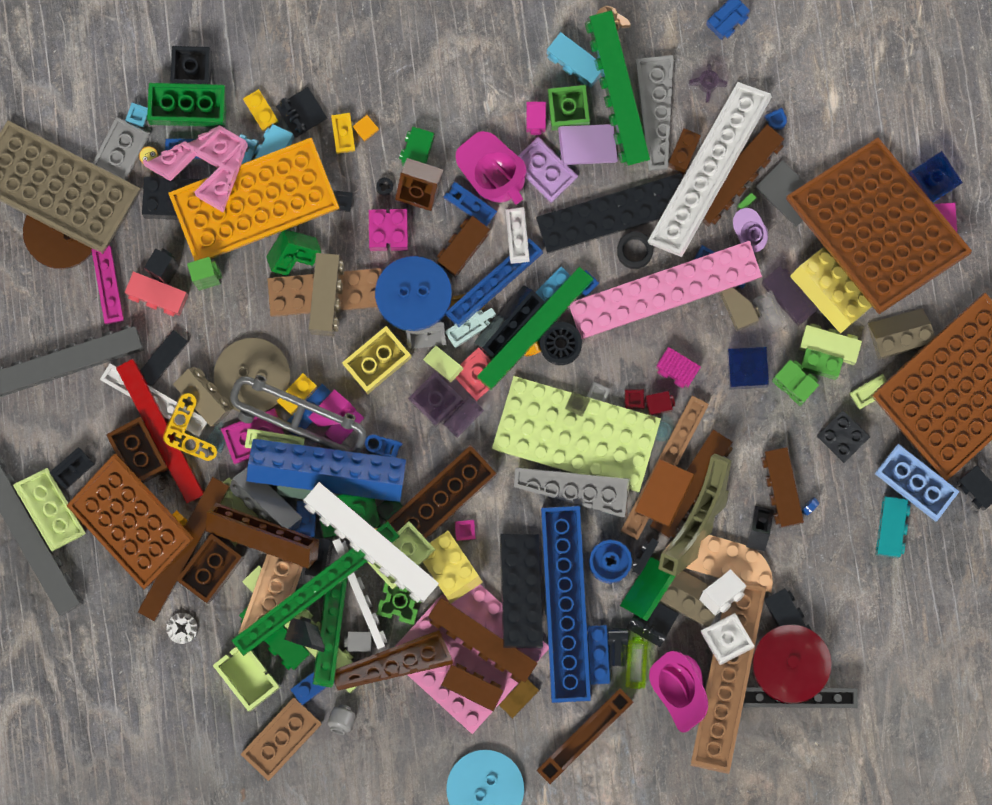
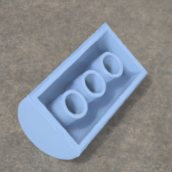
M899 444L896 445L874 473L935 522L938 521L959 493L956 488Z

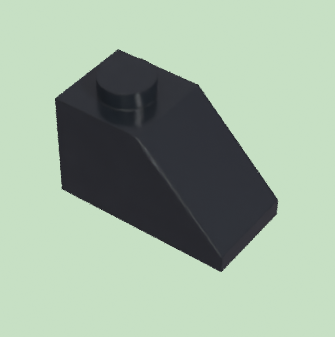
M755 506L746 547L765 551L771 532L774 510Z
M300 616V619L293 618L290 621L284 640L324 652L325 647L317 625L311 624V619Z

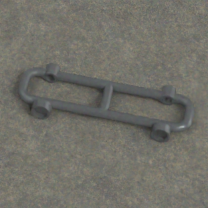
M256 375L255 379L248 376L240 377L234 383L230 400L234 407L240 410L238 418L244 423H252L254 417H258L333 450L359 453L365 443L366 430L362 425L355 422L356 417L353 414L346 413L343 417L266 384L267 379L261 375ZM243 384L251 385L256 391H265L297 405L298 408L292 423L240 402L238 394ZM305 409L340 423L345 429L356 430L359 437L355 446L348 448L298 427Z

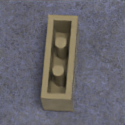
M196 367L189 368L173 385L181 394L190 393L196 398L195 410L210 427L219 424L233 410L229 400L219 394L217 387L204 377L205 374L202 370ZM188 396L186 400L190 404H192V401H190V397Z

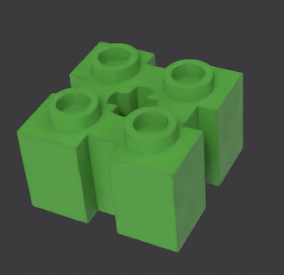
M789 360L772 382L801 407L819 386L818 380L811 373L806 375L802 371L803 366L800 363Z
M385 582L383 593L387 594L385 601L380 599L376 615L389 619L396 615L399 616L400 622L415 625L418 610L414 609L416 601L409 596L410 592L406 588L402 590L398 586L392 589ZM403 596V600H406V603L399 607L395 601Z

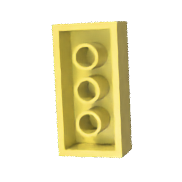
M824 247L790 275L840 334L872 307Z

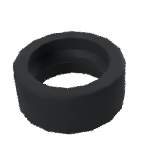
M641 232L625 234L617 246L619 261L630 269L645 267L653 255V245L648 243L649 238ZM639 240L645 244L646 255L642 260L631 261L625 256L624 247L628 241Z

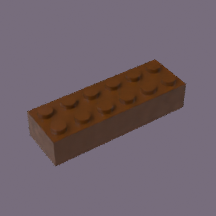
M470 445L396 512L388 522L398 532L410 521L427 540L493 480L497 473Z

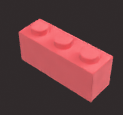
M134 271L125 290L129 300L136 303L143 301L147 307L154 310L157 307L164 310L163 313L172 317L175 314L181 315L188 297L185 291Z

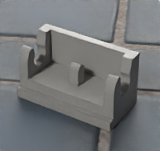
M444 322L436 323L430 328L420 331L406 330L408 349L435 347V345L446 346Z

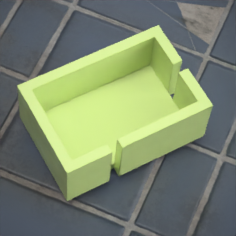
M237 647L230 651L233 657L225 655L213 667L248 712H251L281 687L271 674H265L268 670L252 650L243 657Z

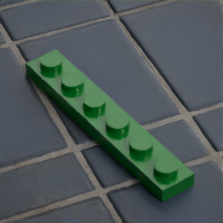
M347 578L324 595L320 634L325 650L324 652L317 650L313 684L332 688L334 684Z

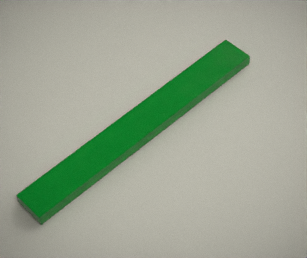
M578 267L479 373L477 379L492 390L594 279Z

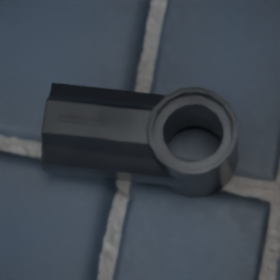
M608 628V646H610L609 666H626L628 628Z

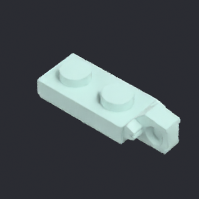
M492 308L484 313L482 310H479L461 327L454 325L446 330L445 333L453 346L457 348L486 329L490 324L489 320L495 317L496 313Z

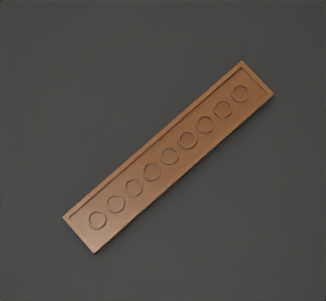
M744 583L746 585L743 592L745 594L744 597L738 602L733 601L731 607L726 612L721 613L720 620L736 613L755 648L766 588ZM754 648L722 665H719L713 654L705 691L708 698V711L698 725L690 766L726 774L730 773Z

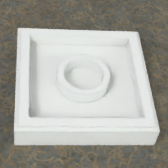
M736 613L701 630V634L719 665L754 648L753 642Z

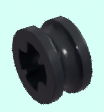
M385 177L379 179L376 185L377 192L382 196L389 195L393 191V182ZM387 182L390 189L382 191V187H379V185Z

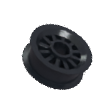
M555 322L540 338L541 353L547 361L555 365L572 363L579 356L582 348V338L579 331L567 322ZM563 339L566 341V346L558 348L555 344L556 341Z

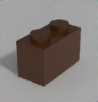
M683 128L668 167L685 174L701 135Z

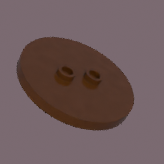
M26 215L23 224L24 243L29 253L42 265L53 269H69L80 265L92 255V248Z

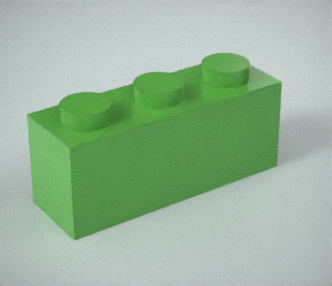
M210 257L187 263L192 282L199 291L221 284L219 280L222 278L220 268L215 261L212 262Z

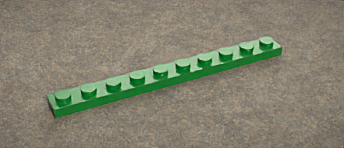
M388 521L376 530L391 543L400 537ZM352 548L231 641L244 657L368 561L364 558L365 554L361 550L357 552Z

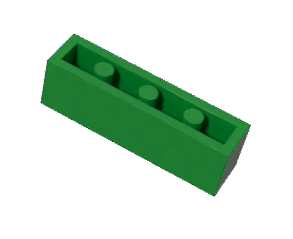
M247 608L239 615L242 618L240 620L241 623L243 621ZM283 626L265 640L269 645L267 649L274 656L278 654L283 659L281 663L288 670L291 668L296 670L311 653L302 645L284 640L287 629Z

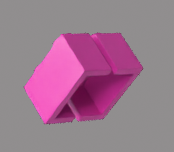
M386 209L369 210L370 251H387V244H390L391 251H408L407 209H390V213H387Z

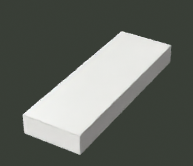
M524 207L505 209L510 263L530 262Z

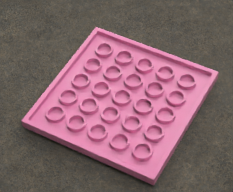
M481 584L451 603V605L503 639L502 603ZM443 593L396 646L440 630L452 657V665L455 666L458 663L467 668L466 672L472 675L476 672L484 676V681L488 683L494 681L502 685L501 689L504 692L497 704L498 706L518 683L510 678L512 674L505 670L503 673L495 668V662L490 659L486 662L478 656L479 652L473 648L470 651L461 645L463 643L461 639L457 637L454 640L445 634L447 632L446 629L443 627L438 629L429 623L431 619L428 616L440 598L450 603ZM543 641L542 648L516 649L538 662L549 650V646ZM451 665L408 674L415 683L471 734L493 712L441 686Z

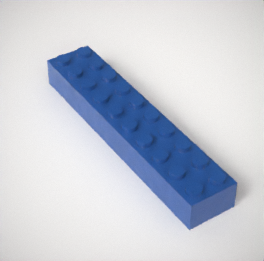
M580 506L541 508L551 702L591 701Z

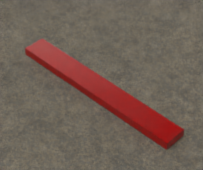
M131 359L116 367L186 503L188 504L201 497L204 492L183 452L164 442L163 435L168 423L135 360ZM168 434L167 437L170 439V443L173 440L177 441L173 434Z

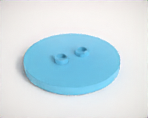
M478 750L465 755L453 766L447 780V798L450 805H521L524 797V781L519 768L510 758L500 752Z

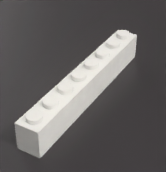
M320 482L304 499L306 504L304 507L310 513L314 514L316 512L321 517L319 520L327 527L331 525L335 528L334 533L341 539H348L351 542L349 545L355 551L361 550L365 554L364 558L372 565L376 563L380 566L379 571L386 577H393L396 580L394 583L402 590L406 588L410 592L409 596L417 603L419 601L424 603L439 585L436 580Z

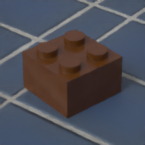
M407 158L400 174L395 200L432 211L438 196L444 169Z

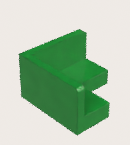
M284 230L280 233L266 258L272 272L288 276L296 262L313 266L316 260V253H321V249L315 237L291 230Z

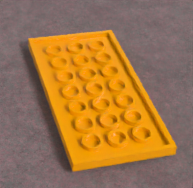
M312 137L241 164L224 212L199 199L194 193L208 178L169 192L194 261L210 257V259L339 209Z

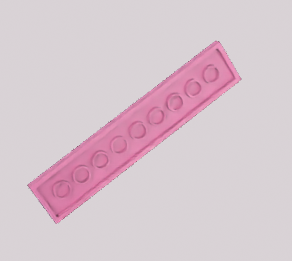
M747 241L576 300L570 305V310L581 338L585 339L723 290L762 278L751 243Z

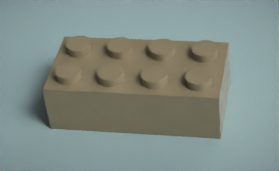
M316 253L309 331L312 335L335 336V332L339 330V320L336 315L340 313L341 301L338 298V294H342L343 283L340 275H344L345 264H343V260H341L339 255Z

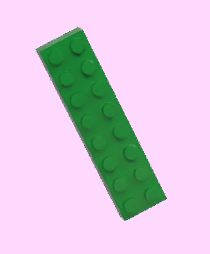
M612 10L589 16L585 22L587 34L591 33L590 47L591 51L596 53L597 59L594 60L596 70L601 72L602 77L599 78L601 89L606 91L607 96L604 97L606 108L610 107V124L615 126L616 133L613 136L615 144L620 146L621 152H618L620 163L629 166L648 161L650 157Z

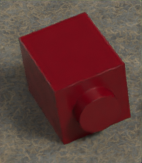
M669 391L645 397L650 416L672 412V407L675 406L674 397L669 394Z

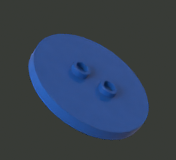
M410 256L392 262L383 270L376 283L375 299L381 315L391 325L402 330L420 331L430 328L445 316L451 304L452 289L446 272L437 263L424 257Z

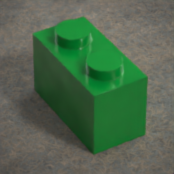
M412 127V130L407 132L405 137L407 145L405 149L401 150L399 160H402V166H404L407 158L427 163L435 138L433 132Z

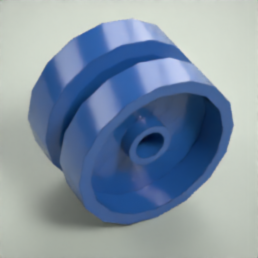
M602 541L595 546L590 554V571L596 579L603 583H617L624 579L631 569V553L619 541ZM613 559L614 564L611 566L607 565V560Z

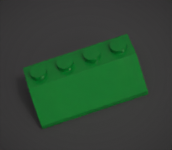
M149 83L147 121L150 125L226 127L225 85Z

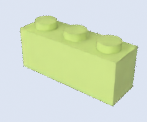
M810 324V326L806 325L804 328L799 350L805 351L808 348L842 358L844 363L855 365L862 341L858 340V337L855 335L847 334V336H843L837 330L829 329L826 331L822 330L819 325Z

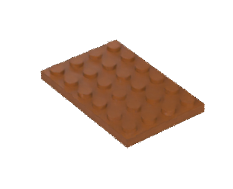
M117 454L112 455L66 505L143 590L148 588L194 539Z

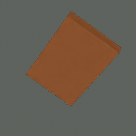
M659 459L635 512L670 527L695 475Z

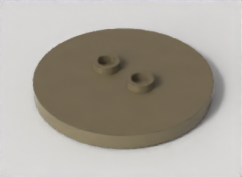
M245 338L232 343L220 354L214 368V384L219 394L229 400L233 410L240 412L230 400V394L237 379L244 376L255 379L256 375H261L267 379L266 384L285 392L290 385V367L282 351L271 342L260 338ZM243 384L238 394L240 402L263 412L271 410L278 405L277 400L279 397L265 391H256L248 384Z

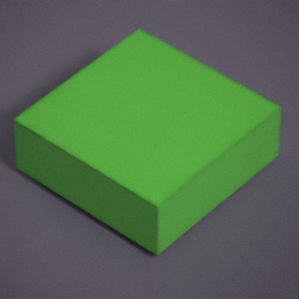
M750 193L738 204L737 210L748 208L755 202L756 197Z

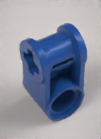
M369 435L365 440V448L368 452L392 458L397 457L399 448L403 445L401 442L377 435ZM371 439H376L379 442V446L376 449L369 448L368 442Z

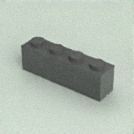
M248 467L232 478L231 492L236 497H239L245 506L252 510L258 518L293 531L299 528L302 517L268 484L246 481Z

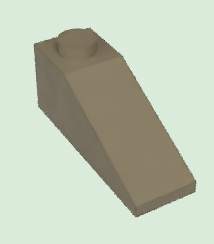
M732 287L719 292L737 332L758 323V318L760 317L758 308L756 306L753 307L752 303Z

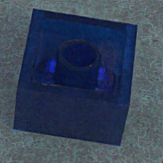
M943 151L935 154L908 172L932 203L963 183Z
M767 347L727 350L729 390L767 388L769 386Z

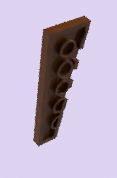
M440 630L335 669L334 683L337 691L448 666L453 664V660Z

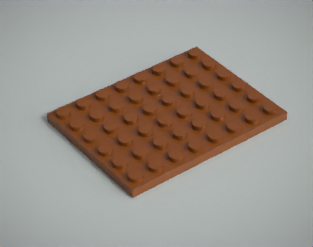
M879 138L874 139L786 196L789 204L878 314H881L972 253L969 246Z
M986 293L981 294L871 394L872 398L945 481H948L992 440V299Z

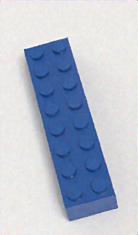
M253 439L246 481L313 490L320 482L332 493L400 502L406 459Z

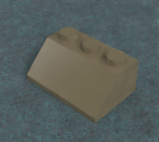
M923 308L867 324L878 360L921 349L935 337L932 325Z
M682 570L676 575L660 602L705 628L709 627L715 618V615L699 600L703 591L710 585Z

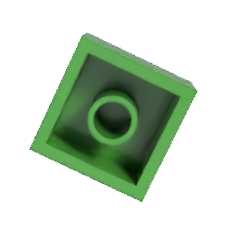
M586 85L548 89L552 131L558 130L560 126L590 125Z

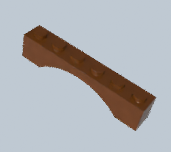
M619 688L536 771L551 784L634 702Z

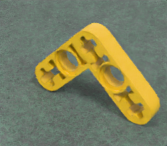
M183 393L176 403L164 432V442L171 447L203 460H213L217 455V449L214 445L185 433L196 406V398L190 393ZM189 396L192 404L187 405L185 409L189 411L187 415L183 411H178L179 407L184 408L185 403L182 400L183 398L187 399ZM178 414H182L185 417V422L182 425L175 423L174 419ZM173 432H175V436L180 439L182 438V435H184L185 437L181 441V447L178 446V444L180 443L178 441L173 440L172 443H170V439L167 437L168 434L172 435ZM188 439L195 441V447L192 450L185 448V442ZM199 443H203L200 447L204 449L211 447L212 455L205 457V453L200 450L196 454L195 452L199 449Z

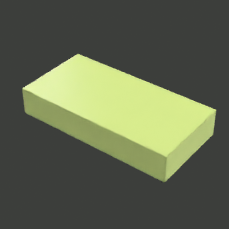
M436 345L423 359L450 383L464 369Z
M883 374L849 393L859 410L875 401L871 394L887 381Z

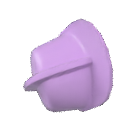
M743 208L736 212L733 218V226L740 243L750 241L753 252H759L767 244L768 229L755 210Z

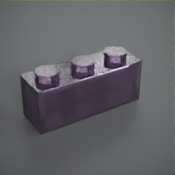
M778 267L762 281L761 285L799 327L816 313L818 309L806 297L802 289L791 280L789 271Z

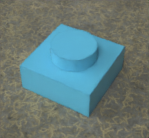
M131 103L125 120L144 128L147 121L148 108Z

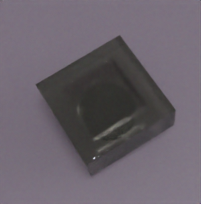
M573 391L565 410L583 417L590 399Z

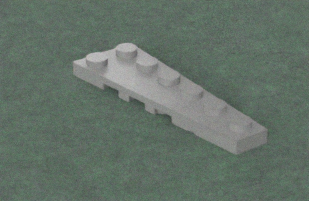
M673 55L636 59L644 137L650 160L647 161L648 171L667 170Z
M515 468L514 487L597 509L620 517H627L630 479Z

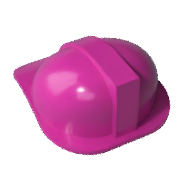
M485 131L478 132L457 149L455 157L457 165L480 196L497 203L511 200L515 205L523 200L519 192L525 183L526 165L519 156L511 151L495 135Z
M667 652L651 666L649 672L650 683L671 714L677 729L685 733L701 722L706 716L708 698L703 687L702 672L698 663L692 657L683 655L681 652Z

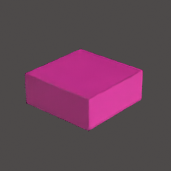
M474 520L455 521L456 541L476 539Z

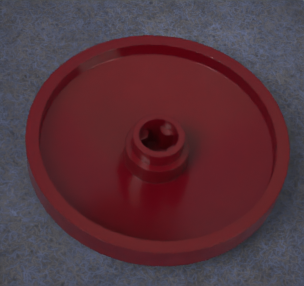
M784 625L768 632L758 643L753 656V672L757 683L767 695L784 703H801L812 699L824 688L831 673V656L827 645L814 631L799 625Z

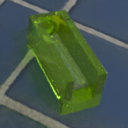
M632 637V640H628L625 688L645 689L648 641H644V638Z

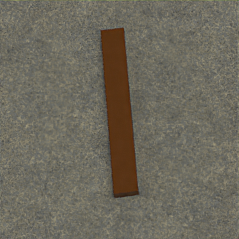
M212 477L184 527L194 539L156 578L138 613L154 622L156 621L178 582L176 579L185 569L206 531L207 512L216 503L221 504L230 488L229 485Z

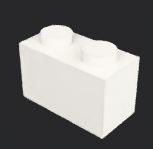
M730 569L706 588L699 600L716 616L720 612H726L731 607L733 601L738 602L744 597L745 594L743 592L746 585Z

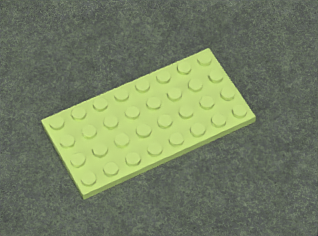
M513 376L492 450L570 473L630 479L629 490L640 493L661 418Z

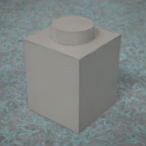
M348 632V636H344V648H348V652H372L371 632Z

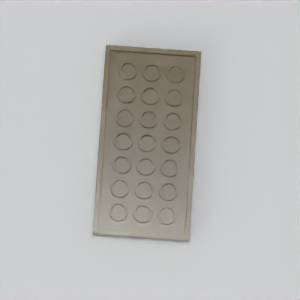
M7 120L0 132V201L104 254L141 189Z

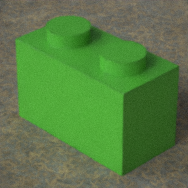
M808 348L804 351L801 361L803 371L834 380L839 377L843 363L842 358Z

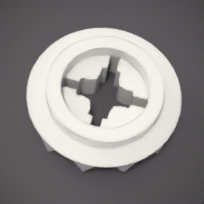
M177 613L167 623V634L176 643H188L197 634V622L187 613ZM176 622L181 625L185 623V630L188 634L184 632L177 633L179 628Z

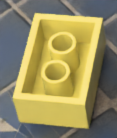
M385 326L344 360L342 364L363 390L369 394L412 357L388 327Z
M446 531L430 542L435 551L423 563L434 580L439 583L438 586L450 604L483 583L449 531Z

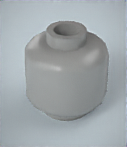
M347 705L334 707L331 710L327 724L333 733L345 735V733L352 730L355 714L351 711V707Z

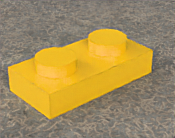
M259 89L243 98L262 131L270 128L272 124L275 125L279 122Z
M350 113L331 115L336 153L355 151Z

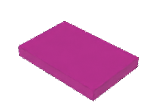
M275 408L266 411V413L278 418ZM254 417L252 423L239 421L221 428V431L235 465L249 460L251 448H245L248 428L284 434L283 429L258 417Z

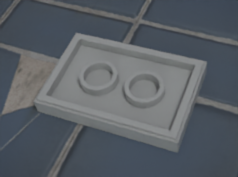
M116 117L92 164L127 181L139 158L140 151L145 147L151 134Z

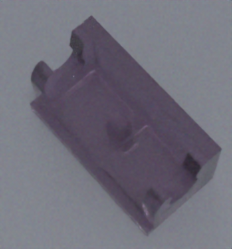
M467 397L441 424L453 436L458 438L484 410L471 397Z

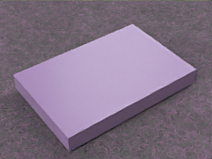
M611 124L560 126L558 128L562 165L616 163L618 161L613 136L614 126H611Z
M539 136L518 155L526 165L525 178L550 203L578 178V175L568 165H562V159Z

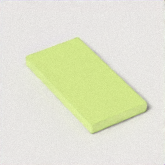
M46 468L15 483L13 486L50 550L54 551L84 536L86 533L75 514L66 506L68 504L53 476L49 473V469Z

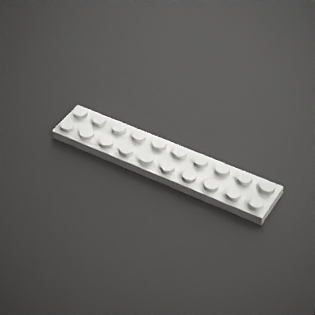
M737 82L648 239L650 245L680 257L683 256L771 100L772 96L770 93Z

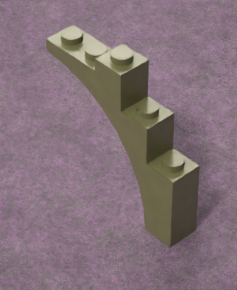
M717 454L711 456L704 484L691 514L675 539L661 552L660 570L676 576L698 558L701 541L712 533L715 516L726 507L729 493L726 487L732 460Z

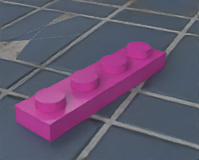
M111 246L107 247L104 254L91 249L104 323L111 324L124 321Z

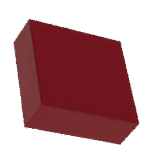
M644 389L625 390L626 409L645 408Z

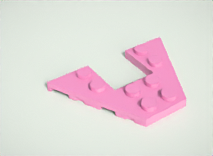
M218 126L209 132L198 135L196 140L189 143L186 141L180 143L168 151L161 152V156L150 161L145 159L142 162L145 167L169 181L179 174L196 156L218 169L194 193L199 199L224 212L248 144L243 138Z

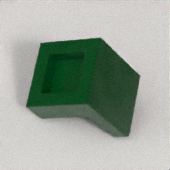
M384 500L377 506V511L387 522L403 505L400 502Z

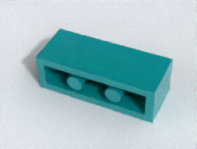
M883 497L875 555L900 558L901 554L904 555L905 543H902L903 535H907L908 524H905L906 516L910 514L911 507L908 505V500Z

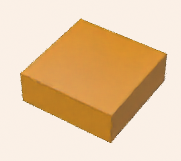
M368 115L352 126L364 142L379 131V128Z

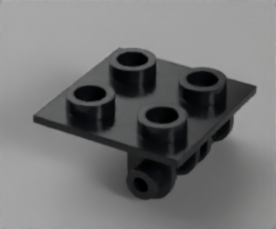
M308 87L288 99L283 98L280 104L276 106L295 138L328 119Z
M844 410L817 435L843 463L870 438Z
M658 603L647 621L634 615L627 628L661 647L679 613Z

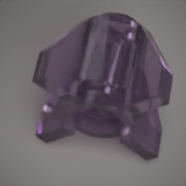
M707 64L706 71L699 78L689 80V86L699 85V88L706 93L705 103H709L710 93L717 87H727V81L720 79L718 74L711 70V64Z

